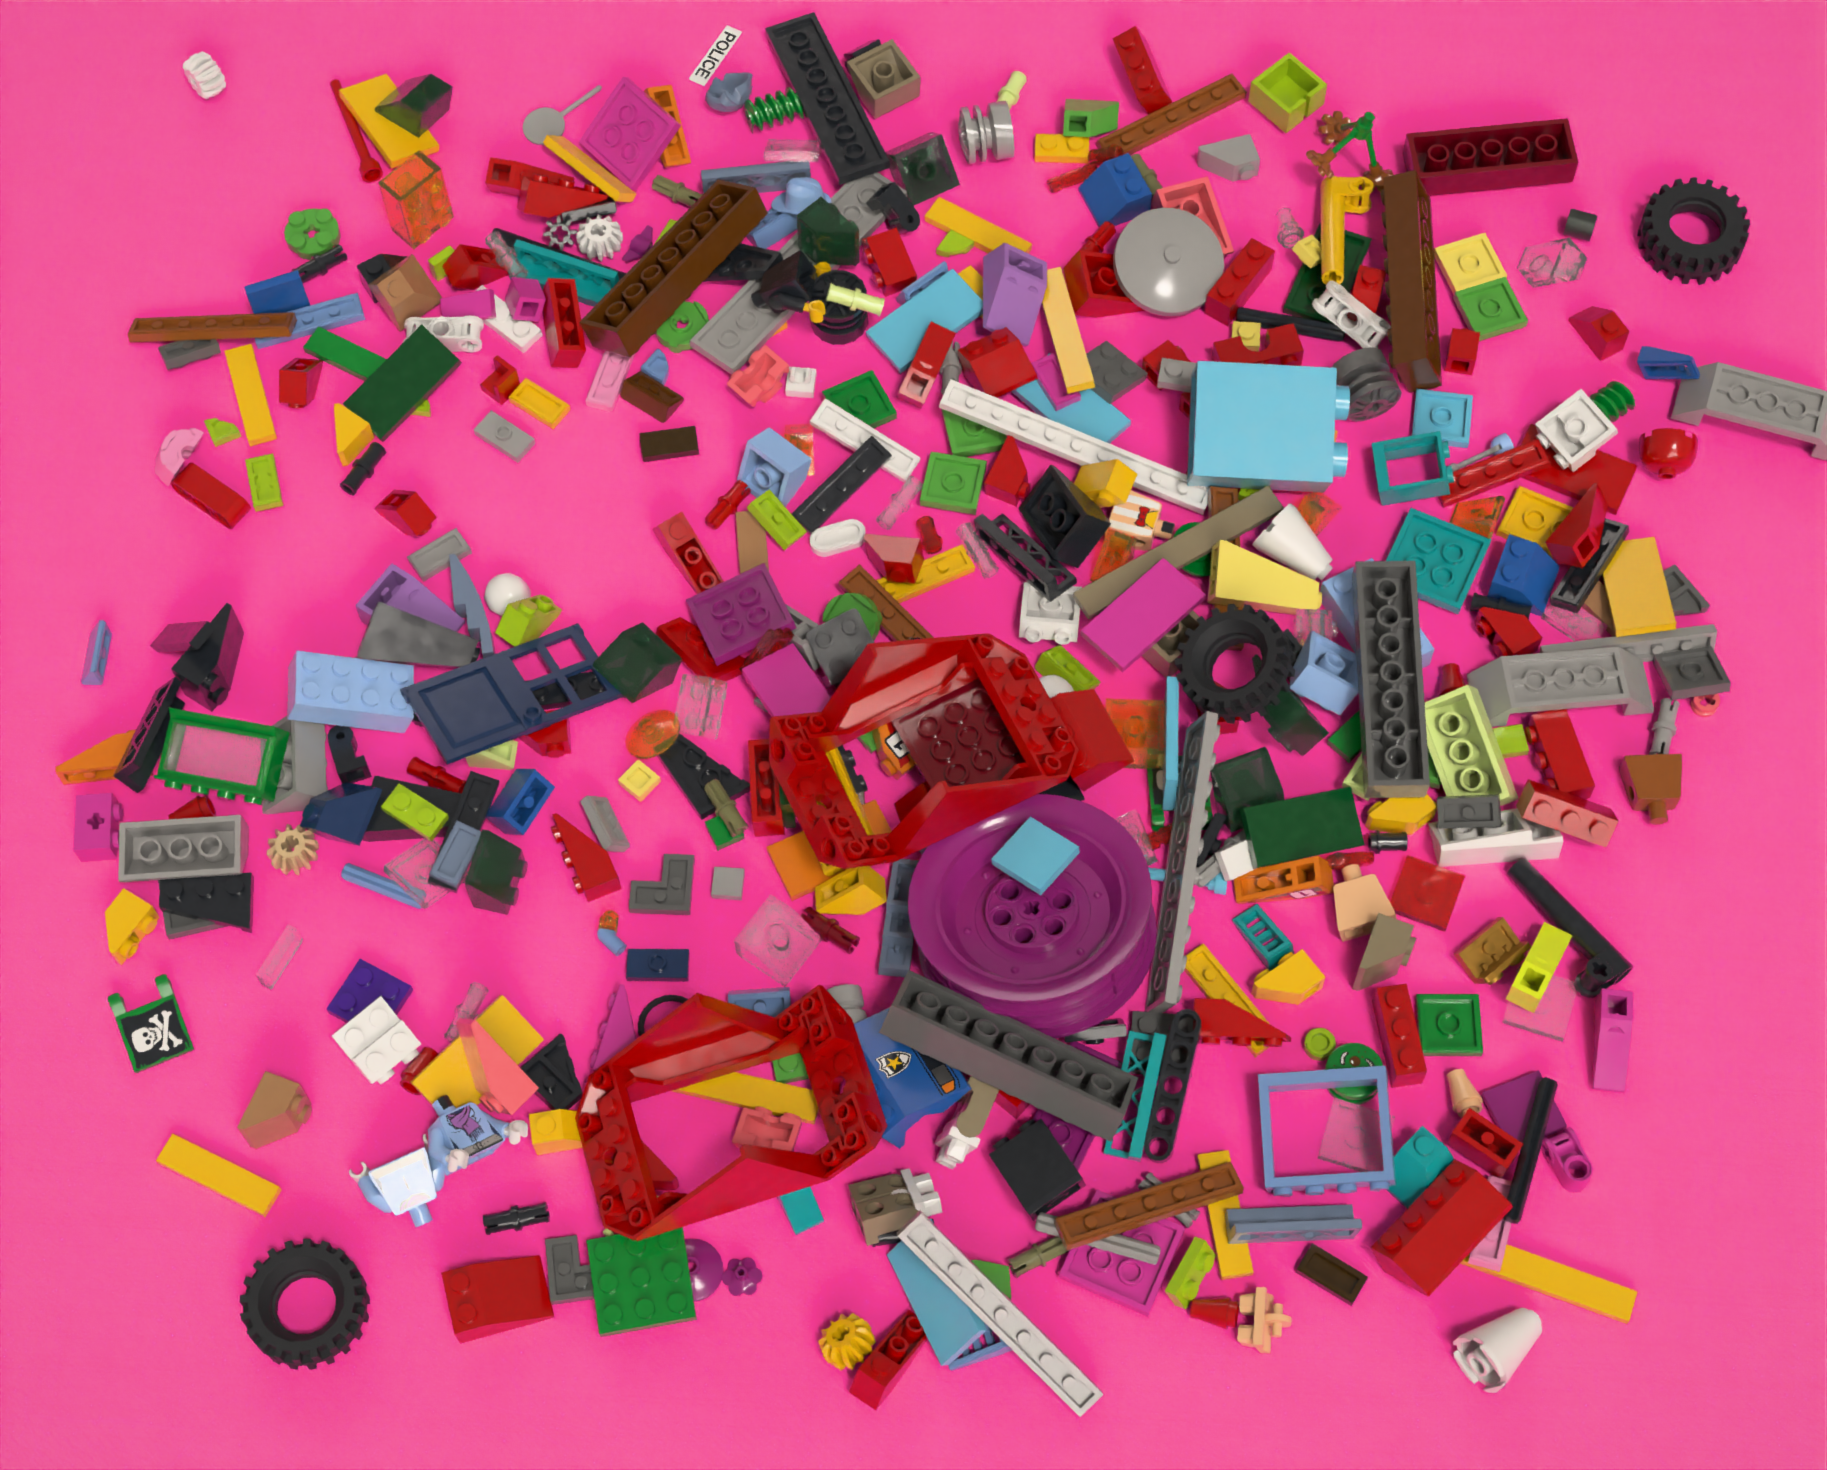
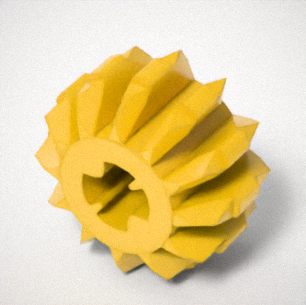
M854 1313L849 1317L841 1314L836 1322L830 1320V1327L821 1330L823 1338L818 1341L825 1360L840 1371L846 1366L853 1370L856 1363H864V1357L873 1352L871 1346L876 1343L868 1322L864 1321L863 1318L860 1319Z

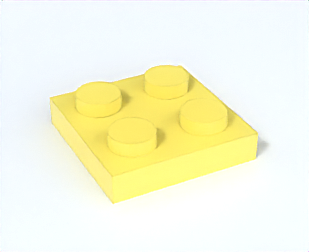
M1486 233L1434 248V257L1453 295L1456 291L1499 278H1507L1508 276Z

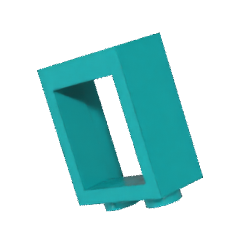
M1440 431L1372 443L1378 492L1382 506L1450 494L1449 483H1454L1452 465L1446 466L1445 459L1450 458L1448 441L1442 442ZM1436 452L1440 478L1390 486L1387 461Z

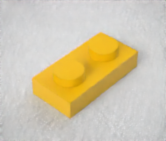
M1036 134L1035 162L1088 164L1089 137L1063 136V134Z

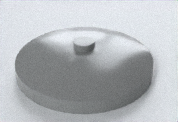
M1157 208L1138 215L1123 229L1115 245L1113 268L1120 288L1138 307L1156 315L1181 316L1199 309L1206 303L1207 294L1223 275L1224 256L1218 238L1203 220L1181 209Z

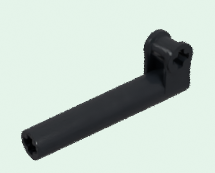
M1525 857L1517 861L1508 870L1507 875L1557 928L1573 935L1570 941L1589 960L1585 965V970L1574 979V986L1582 996L1594 998L1599 995L1602 988L1607 989L1612 985H1616L1630 973L1633 965Z

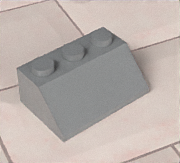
M287 716L272 725L288 731L290 734L274 802L262 800V813L267 815L304 811L311 798L328 791L326 785L325 724L288 720ZM261 739V762L267 741L265 739Z

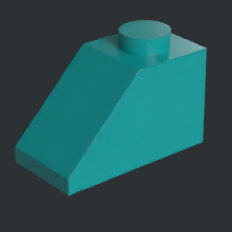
M811 1187L777 1197L795 1235L824 1222Z

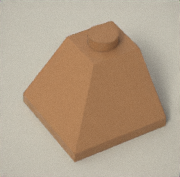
M413 254L368 284V287L398 331L404 329V323L407 318L423 316L437 306L442 298Z

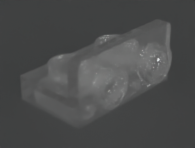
M682 674L672 732L716 740L721 727V717L728 683L710 677Z

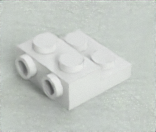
M1582 389L1578 390L1535 424L1538 432L1535 436L1536 439H1539L1545 449L1551 447L1555 451L1556 455L1553 457L1563 470L1569 467L1572 472L1596 455L1595 451L1618 434V429Z
M1024 582L1019 637L1026 638L1030 642H1038L1041 639L1055 640V642L1061 645L1077 642L1080 607L1074 600L1073 593L1082 587L1072 586L1050 602L1028 582Z
M381 996L331 1035L369 1084L378 1081L381 1085L395 1074L392 1068L400 1061L405 1065L419 1054L416 1048L421 1045L407 1025L398 1018Z

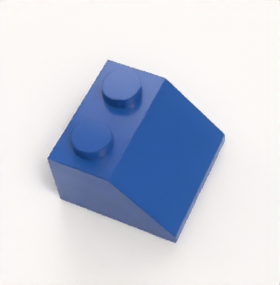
M1129 153L1103 162L1078 187V191L1098 227L1104 221L1117 226L1151 210L1152 193Z
M1509 534L1487 596L1497 599L1506 597V601L1532 606L1531 613L1542 617L1560 566L1537 543Z

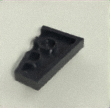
M739 243L703 282L763 279V274L784 259L781 252Z
M680 733L654 747V753L701 820L713 814L716 810L705 792V785L714 779L719 780L731 800H736L750 791V784L747 781L741 780L732 774L729 768L707 756L705 751Z
M242 873L240 875L160 880L159 908L162 912L195 920L199 918L214 922L216 925L224 927L228 925L240 928L244 932L252 933L254 876L252 873Z

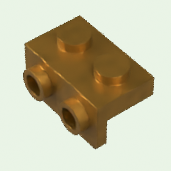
M1497 917L1456 951L1454 956L1474 984L1491 985L1503 977L1502 971L1509 965L1514 966L1520 963L1526 957L1524 953L1531 948V945L1528 941L1521 942L1504 917Z

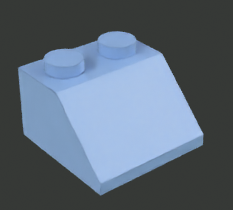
M768 427L747 441L737 480L745 482L748 485L745 489L750 488L751 494L756 498L770 489L786 507L806 480L812 459Z
M1311 631L1293 666L1295 675L1290 677V689L1297 695L1318 703L1323 709L1331 710L1341 715L1358 694L1356 654Z

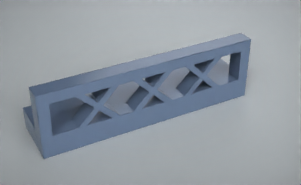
M809 159L701 170L703 193L718 179L755 187L758 193L785 191L786 184L790 179L795 177L811 178Z
M1352 1204L1227 1209L1225 1212L1228 1244L1354 1239L1362 1229L1361 1219H1354Z

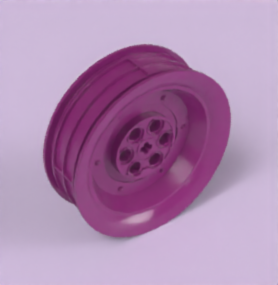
M1037 794L928 846L919 859L912 875L908 895V914L911 929L918 945V955L924 977L980 1003L989 1012L1008 1016L1055 1039L1084 1031L1110 1017L1134 995L1149 971L1156 947L1157 927L1152 905L1151 877L1146 859L1139 845L1125 827L1104 811L1088 803L1058 795ZM1030 816L1079 846L1080 851L1042 895H1039L992 865L991 860ZM1054 932H1059V934L1050 935V934H1052V933H1054Z

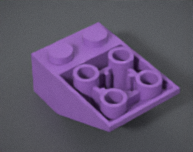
M1005 242L983 257V328L993 332L1007 327L1023 346L1029 345L1047 288V262Z
M393 563L390 564L355 605L361 622L368 625L378 601L456 632L465 624V620L420 581Z

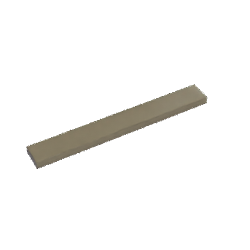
M1266 486L1073 593V598L1089 620L1100 614L1162 558H1165L1177 570H1180L1212 552V546L1219 540L1230 542L1277 516L1284 507L1270 487Z

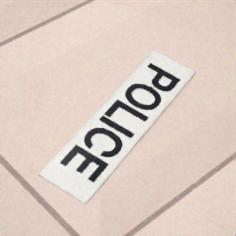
M726 25L691 74L689 80L705 86L742 34V31Z

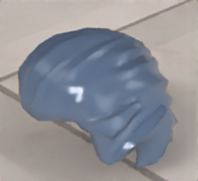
M749 72L726 73L723 81L715 77L709 90L706 92L705 101L714 110L722 112L737 111L743 107L745 100L749 99L752 93L753 75Z

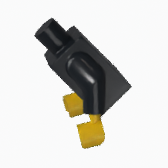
M799 250L763 274L761 289L751 294L752 301L757 308L768 305L776 314L786 310L799 313L806 311L809 312L812 322L820 323L823 321V315L826 314L824 303L820 300H814L810 303L806 302L812 298L815 276L819 277L821 274L831 271V266L827 262H819L815 266L809 261L802 250Z

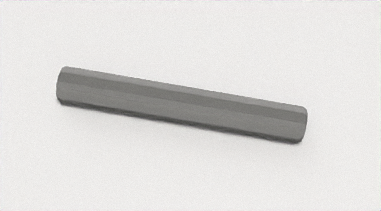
M1043 1212L1039 1213L1035 1229L1060 1237L1054 1225V1220L1057 1216ZM1119 1234L1086 1244L1150 1264H1157L1161 1248L1157 1245Z

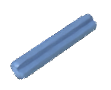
M345 864L341 872V877L346 881L417 909H421L426 901L424 892L353 864Z

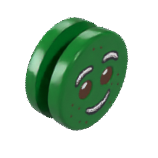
M1346 1043L1337 1047L1330 1054L1324 1070L1383 1066L1379 1055L1370 1047L1360 1043ZM1377 1085L1327 1089L1332 1097L1348 1105L1364 1104L1378 1093Z

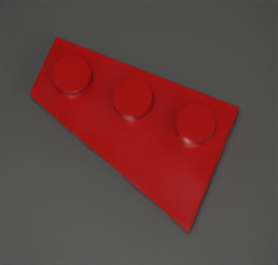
M681 617L657 627L656 635L709 688L742 675V668L757 661L750 656L743 658L739 655L717 666L699 627Z

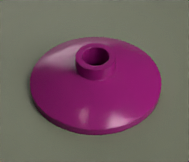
M685 1239L688 1263L693 1262L697 1265L696 1269L690 1272L694 1302L711 1296L719 1287L724 1272L723 1262L718 1251L708 1242L700 1239Z

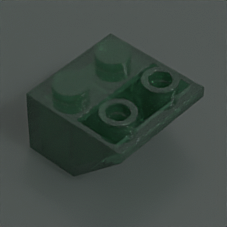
M820 197L796 215L798 248L815 264L827 262L829 265L856 266L860 263L859 228L854 221L847 220L840 214V211L833 203L829 204Z

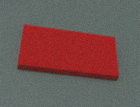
M1530 424L1521 445L1536 440L1535 436L1538 434L1536 425ZM1543 447L1550 460V466L1521 477L1579 501L1591 486L1596 483L1608 504L1607 512L1616 515L1638 465L1596 450L1594 457L1572 472L1569 467L1563 470L1553 457L1556 453L1551 447L1547 449Z

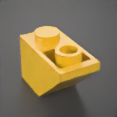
M1428 794L1425 797L1389 798L1384 803L1378 801L1368 810L1365 827L1369 831L1406 832L1407 835H1412L1434 818L1437 804Z
M125 888L122 889L105 911L109 952L120 965L136 953L138 944L146 934H150L155 929L157 920L160 918L152 905Z
M1301 949L1296 954L1292 952L1286 954L1279 960V966L1269 971L1266 969L1259 973L1253 980L1254 984L1251 994L1256 999L1299 1005L1323 988L1326 977L1305 951Z

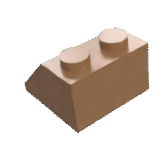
M265 1071L237 1129L250 1147L258 1149L297 1133L302 1123L306 1124L312 1113V1103L299 1083Z

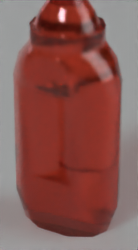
M1337 852L1329 855L1325 860L1328 861L1331 869L1338 871L1351 864H1358L1359 867L1369 866L1374 862L1373 852Z

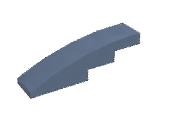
M449 554L453 603L456 613L462 618L467 617L470 637L481 641L483 658L496 654L494 640L481 598L457 556Z
M900 859L893 862L886 903V917L878 975L905 977L908 970H910L915 937L908 914V895L912 875L919 860Z

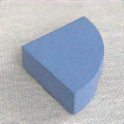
M657 348L640 368L643 373L665 385L669 376V366L665 354Z

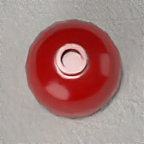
M1673 428L1654 429L1651 436L1645 437V433H1643L1639 438V456L1644 467L1650 472L1658 474V477L1661 479L1675 478L1676 475L1688 470L1696 459L1698 438L1693 433L1692 438L1685 436V430Z

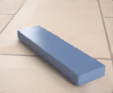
M358 292L288 311L295 313L297 319L290 337L255 338L257 348L261 349L312 335L318 326L325 330H330L366 320Z

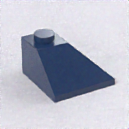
M345 782L311 798L309 804L305 807L300 827L328 840L360 846L382 789Z

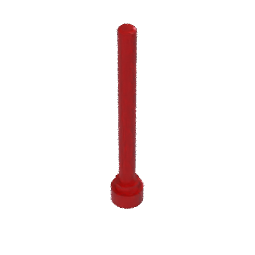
M334 79L330 82V86L360 157L359 172L363 181L368 183L378 181L383 175L382 168L377 160L371 158L355 117L339 97V90L343 89L340 80Z

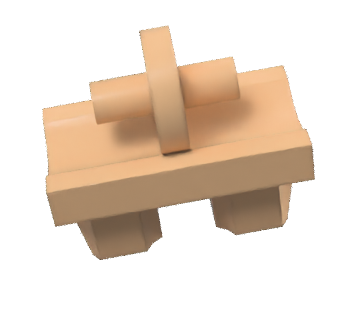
M1256 1287V1293L1240 1296V1312L1242 1315H1254V1325H1239L1237 1339L1243 1346L1255 1347L1260 1353L1271 1354V1337H1282V1327H1290L1292 1325V1317L1283 1314V1304L1275 1303L1273 1307L1274 1296L1267 1293L1266 1287Z

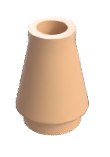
M1456 1069L1449 1072L1447 1079L1453 1111L1458 1113L1460 1118L1464 1116L1469 1108L1477 1113L1481 1112L1483 1109L1481 1105L1483 1099L1466 1076L1464 1069Z

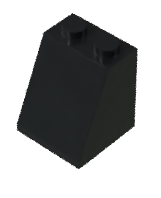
M1034 1119L1027 1121L1018 1128L1020 1132L1018 1135L1010 1140L1008 1137L999 1140L992 1146L994 1151L989 1154L1033 1221L1037 1220L1039 1213H1047L1086 1186L1083 1178L1042 1119L1037 1122Z

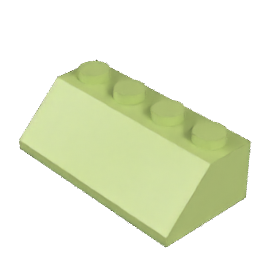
M1466 685L1425 702L1427 746L1446 796L1499 794L1500 806L1518 800V795L1478 689Z

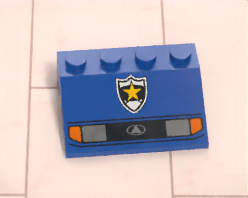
M889 1007L855 1023L854 1026L887 1123V1128L882 1138L900 1149L905 1145L906 1131L925 1115L943 1113L972 1088L961 1071L879 1033L890 1009Z

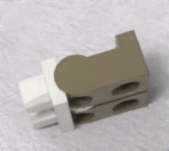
M972 1076L966 1079L972 1089L957 1101L958 1105L951 1121L945 1124L942 1133L937 1136L935 1145L941 1147L935 1162L949 1169H954L957 1163H963L965 1156L978 1147L981 1139L976 1136L983 1130L999 1089L985 1082L978 1081Z
M910 1168L901 1170V1175L891 1174L848 1185L852 1209L867 1246L879 1243V1235L900 1230L919 1210L927 1217L942 1213L941 1200L938 1192H934L933 1182L929 1173L913 1177Z

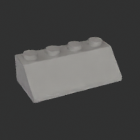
M241 815L119 823L118 881L134 882L240 875L243 872L248 857L249 826Z

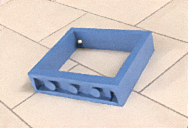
M1386 1066L1258 1074L1265 1188L1268 1193H1273V1196L1290 1197L1293 1195V1191H1305L1306 1195L1325 1194V1189H1337L1338 1193L1346 1194L1357 1192L1358 1187H1370V1191L1379 1192L1380 1190L1389 1189L1391 1185H1396ZM1377 1085L1384 1171L1275 1177L1270 1092Z

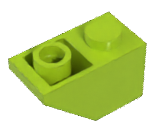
M541 594L509 603L495 633L514 647L539 638L561 614L562 609L553 604L554 602L551 598Z

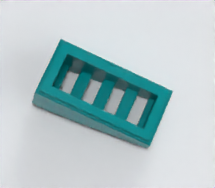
M1258 904L1232 919L1233 924L1269 971L1279 966V960L1290 952L1294 954L1291 941ZM1259 918L1260 921L1247 928L1246 925ZM1264 928L1267 929L1266 931H1264L1263 933H1261V934L1258 935L1257 937L1254 936L1255 934H1257L1258 932H1260V931L1263 930ZM1274 938V940L1266 946L1262 945L1270 939Z

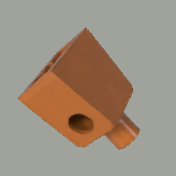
M1682 753L1624 756L1619 766V773L1632 810L1648 811L1651 824L1660 825L1668 822L1667 810L1675 809L1681 798Z

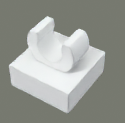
M789 367L785 389L786 396L814 398L817 377L816 369Z

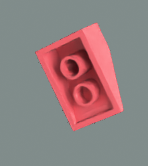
M1208 176L1156 190L1151 201L1153 209L1176 208L1194 214L1203 220L1215 233L1220 242L1223 256L1234 252Z
M460 1018L456 1024L475 1088L482 1095L479 1101L490 1112L495 1111L498 1114L513 1115L539 1087L476 1020Z

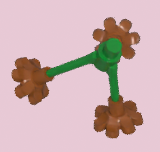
M1334 111L1333 117L1329 114L1322 116L1321 120L1325 125L1319 126L1318 131L1321 135L1326 134L1323 142L1326 145H1330L1335 141L1336 146L1333 149L1329 148L1323 154L1316 153L1314 150L1306 152L1307 158L1316 167L1319 166L1318 172L1321 176L1324 177L1326 174L1330 179L1334 176L1330 162L1337 156L1336 153L1354 138L1366 140L1370 158V171L1364 172L1363 177L1369 178L1373 182V191L1375 187L1378 191L1384 189L1383 177L1394 174L1390 169L1383 170L1379 162L1376 161L1371 131L1373 127L1372 122L1375 119L1373 113L1366 112L1356 122H1351L1349 117L1343 118L1341 111Z

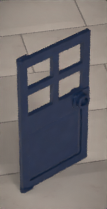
M578 623L400 689L401 695L414 710L447 765L623 697L622 691L584 636V631ZM571 638L585 660L560 669L546 647ZM536 651L550 673L525 682L512 660ZM591 669L605 691L580 700L567 678ZM557 682L570 705L546 714L532 691Z

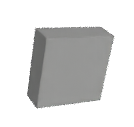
M714 866L712 898L742 900L745 869Z

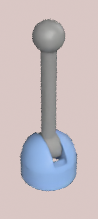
M1503 433L1491 441L1490 449L1458 464L1451 463L1449 466L1452 465V471L1454 472L1491 454L1495 456L1513 449L1514 445L1510 437Z

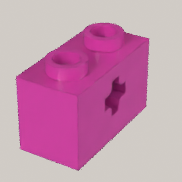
M113 793L76 795L73 850L81 862L114 860L118 857L119 821L123 820L124 813L122 804L118 803Z

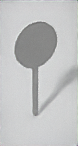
M600 85L596 86L561 112L548 107L538 108L530 112L523 122V133L527 140L536 145H544L543 141L546 135L562 136L565 130L563 117L599 92L602 87Z

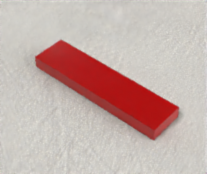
M1539 439L1533 440L1454 471V483H1449L1450 494L1438 496L1443 508L1547 468L1550 466V460Z

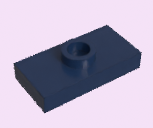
M628 949L626 979L627 981L688 982L689 949Z

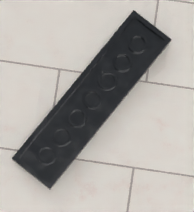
M814 12L765 28L766 37L792 90L797 93L803 112L839 185L890 168L889 159Z

